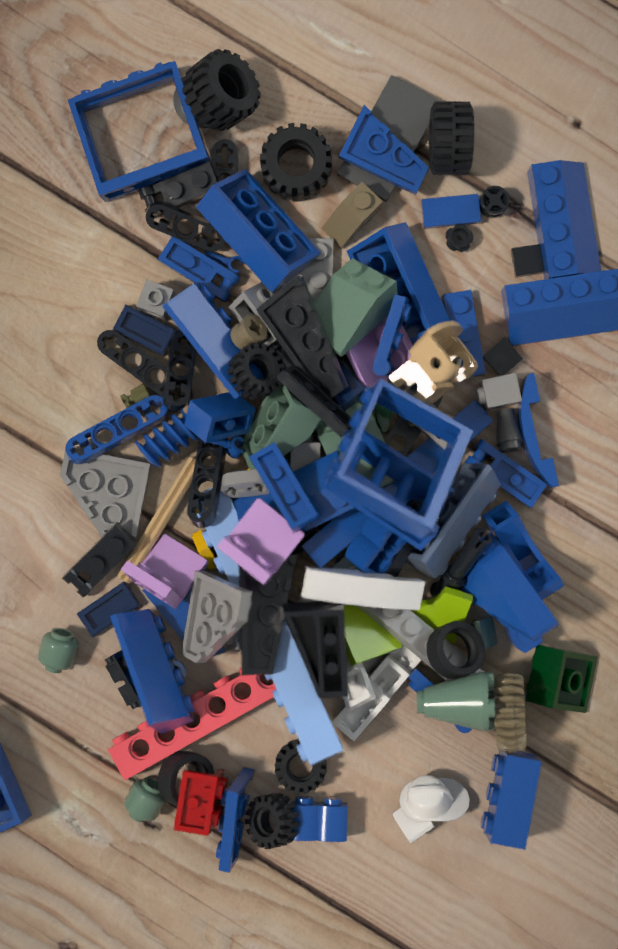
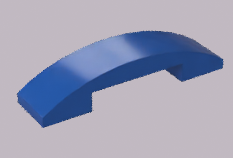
M532 373L524 377L520 394L522 401L518 403V426L524 439L522 445L531 466L539 478L548 484L547 487L553 488L559 486L553 458L541 460L529 406L540 402L535 375Z

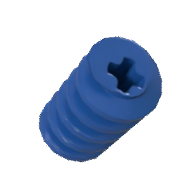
M181 409L182 418L175 414L171 415L172 425L162 421L164 431H160L156 427L152 428L154 438L144 434V445L135 440L137 447L148 462L157 468L162 467L160 457L168 462L171 460L170 450L177 455L181 453L179 444L189 448V437L196 442L199 441V437L184 425L186 413L183 409Z

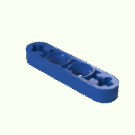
M158 395L149 396L73 436L68 440L65 448L68 459L74 464H85L162 423L168 416V408L164 405L162 397ZM153 404L156 407L162 406L160 414L149 413L151 411L150 406ZM142 410L143 415L146 417L147 422L143 423L142 416L138 412ZM129 416L135 417L138 420L137 427L131 430H127L122 426L123 419ZM100 431H110L113 434L111 441L108 443L99 442L96 437ZM89 437L92 438L93 444L96 447V449L92 450V446L89 445V441L87 439ZM75 445H79L81 448L85 447L83 455L79 456L78 453L72 454L75 451Z

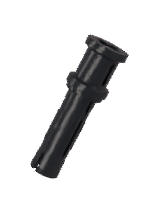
M478 529L475 531L473 537L454 563L448 566L438 582H434L431 585L430 593L433 598L439 595L445 586L457 590L465 585L466 574L492 542V537L489 533L481 541L480 539L485 530Z

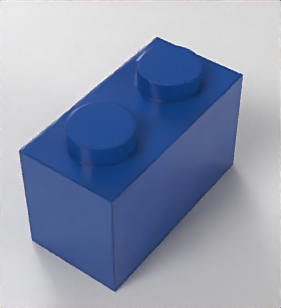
M229 392L190 400L184 425L205 443L250 432L256 408L241 396L234 399Z

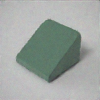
M492 617L472 620V626L482 636L485 649L498 644Z

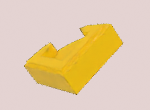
M199 530L193 533L192 539L198 553L208 561L207 568L210 570L216 568L213 559L215 555L212 549L207 546L202 531Z

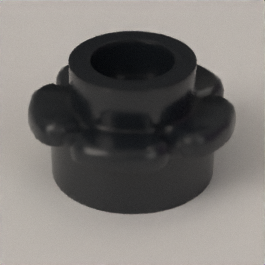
M463 224L455 225V227L449 228L446 232V244L452 251L464 252L470 248V243L473 242V233ZM461 236L462 240L458 241L456 237Z

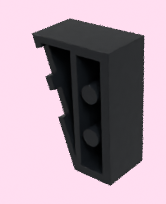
M327 601L283 603V614L292 631L295 643L299 648L318 698L348 697L343 604Z

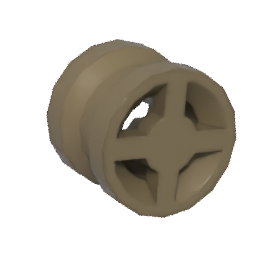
M248 315L242 319L241 323L232 327L230 336L235 346L243 349L248 344L251 345L263 341L267 336V328L259 317Z

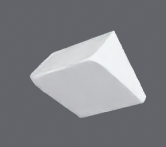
M401 808L393 813L395 821L410 843L434 827L431 821L421 822L410 819Z

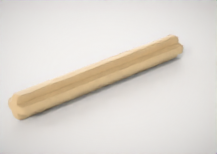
M191 456L188 458L127 560L137 566L139 562L143 563L190 488L195 457ZM120 570L118 577L126 583H132Z

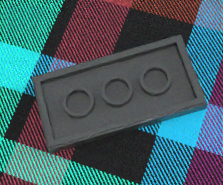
M391 75L371 113L381 123H384L396 138L415 152L429 126L431 107L434 101L439 100ZM346 161L342 163L337 172V176L355 186L363 182L385 202L388 201L395 188V185Z

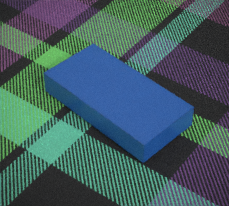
M478 194L421 199L424 229L481 223Z

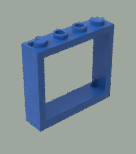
M176 61L163 65L160 62L151 70L132 72L126 79L107 81L101 85V88L93 91L82 90L80 95L68 99L98 194L105 202L138 191L143 187L154 185L208 161L211 162L196 116H193L190 112L192 110L191 107L186 105V95L182 91L185 85L182 83L183 77ZM174 80L196 149L107 181L85 112Z
M380 378L371 388L367 386L360 397L363 405L360 410L357 409L349 422V425L352 426L351 432L344 435L338 446V450L342 451L339 458H335L327 470V475L330 478L326 487L421 539L434 528L473 430ZM376 403L448 442L418 515L344 475Z

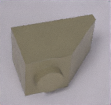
M361 182L341 202L321 229L331 239H334V242L342 249L382 208L383 201Z

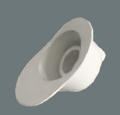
M432 775L419 776L408 783L402 790L399 800L404 814L414 821L421 822L457 820L465 814L469 808L470 801L468 792L461 783L454 779L436 778Z

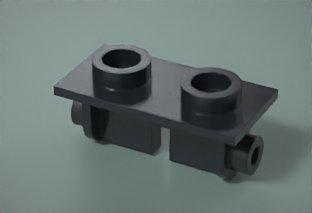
M122 650L104 659L107 664L105 668L108 670L114 683L122 679L125 682L118 690L126 705H130L132 710L141 706Z

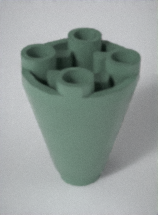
M479 672L424 687V690H417V714H424L427 718L479 731L495 730L494 672Z

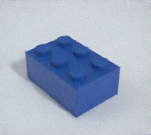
M499 750V754H494L491 771L495 772L493 783H488L486 792L489 808L488 812L483 811L481 818V829H484V834L492 844L526 849L542 763L534 754L521 751L508 753V751Z

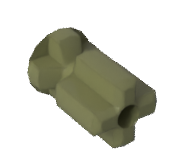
M141 384L130 390L131 396L128 397L122 394L120 397L126 408L132 406L133 402L137 403L151 396L146 385Z

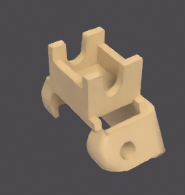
M446 321L428 329L409 350L411 354L409 360L389 376L395 387L399 389L407 383L412 388L417 384L418 390L413 397L431 406L446 392L456 387L453 382H463L469 379L477 370L478 365L472 354L458 337L463 331L460 323ZM459 357L463 360L462 367L459 364H455V360ZM434 359L439 363V369H436L433 365Z

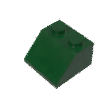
M537 645L532 658L533 664L526 688L525 701L552 709L587 713L598 657L550 646Z

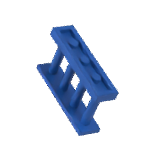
M366 430L363 431L344 475L417 515L418 512L404 504L407 496L411 491L424 500L434 475ZM360 459L375 467L370 481L355 472ZM327 475L322 484L324 488L421 551L438 532L439 526L435 524L433 530L420 539L327 488L329 475ZM385 475L400 484L394 497L380 488ZM449 488L445 501L453 494L454 488Z

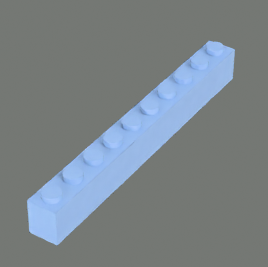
M212 488L205 490L202 493H206L210 491ZM220 489L215 521L206 527V531L202 532V535L209 548L214 546L218 557L213 559L219 573H226L229 582L239 586L238 564L217 548L223 537L230 535L239 523L232 498L222 494ZM201 501L202 511L197 514L198 518H201L203 513H207L204 508V501ZM284 618L273 674L265 675L267 681L273 680L276 686V690L272 691L279 708L284 706L289 717L284 718L290 734L296 733L301 744L296 747L302 761H309L310 765L313 766L345 750L322 699L318 698L299 648Z

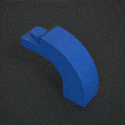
M507 501L502 502L482 515L490 532L501 543L542 600L565 586L562 579L545 560L532 541L520 516Z

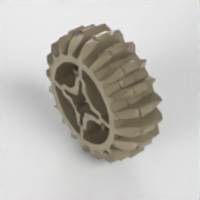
M513 672L497 674L494 678L497 747L500 751H508V753L524 751L527 746L524 678L521 674H513Z

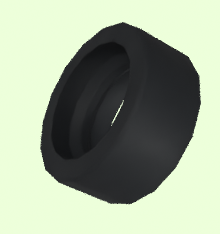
M453 621L436 628L430 634L427 641V657L430 665L439 675L448 679H457L475 673L482 666L485 658V644L481 634L474 626L463 621ZM450 633L458 635L465 642L468 650V659L464 666L457 667L451 664L445 655L444 639Z
M177 751L168 756L158 772L157 782L160 795L166 802L177 806L179 795L176 790V777L179 770L185 764L193 763L197 772L215 773L213 765L206 757L190 751Z

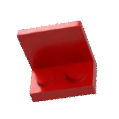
M218 769L214 774L183 770L173 830L209 836L213 829H217L224 809L223 806H219L220 799L222 800L223 792L228 785V778L224 777L225 769Z

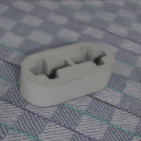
M256 469L225 473L222 477L221 493L225 496L242 498L270 494Z

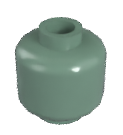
M53 628L51 632L43 635L38 660L41 664L45 665L47 671L61 673L62 670L73 667L79 647V642L74 637L73 632L62 628Z
M145 777L144 779L136 780L132 784L125 798L124 805L133 820L137 822L153 821L159 816L166 801L160 795L157 779Z

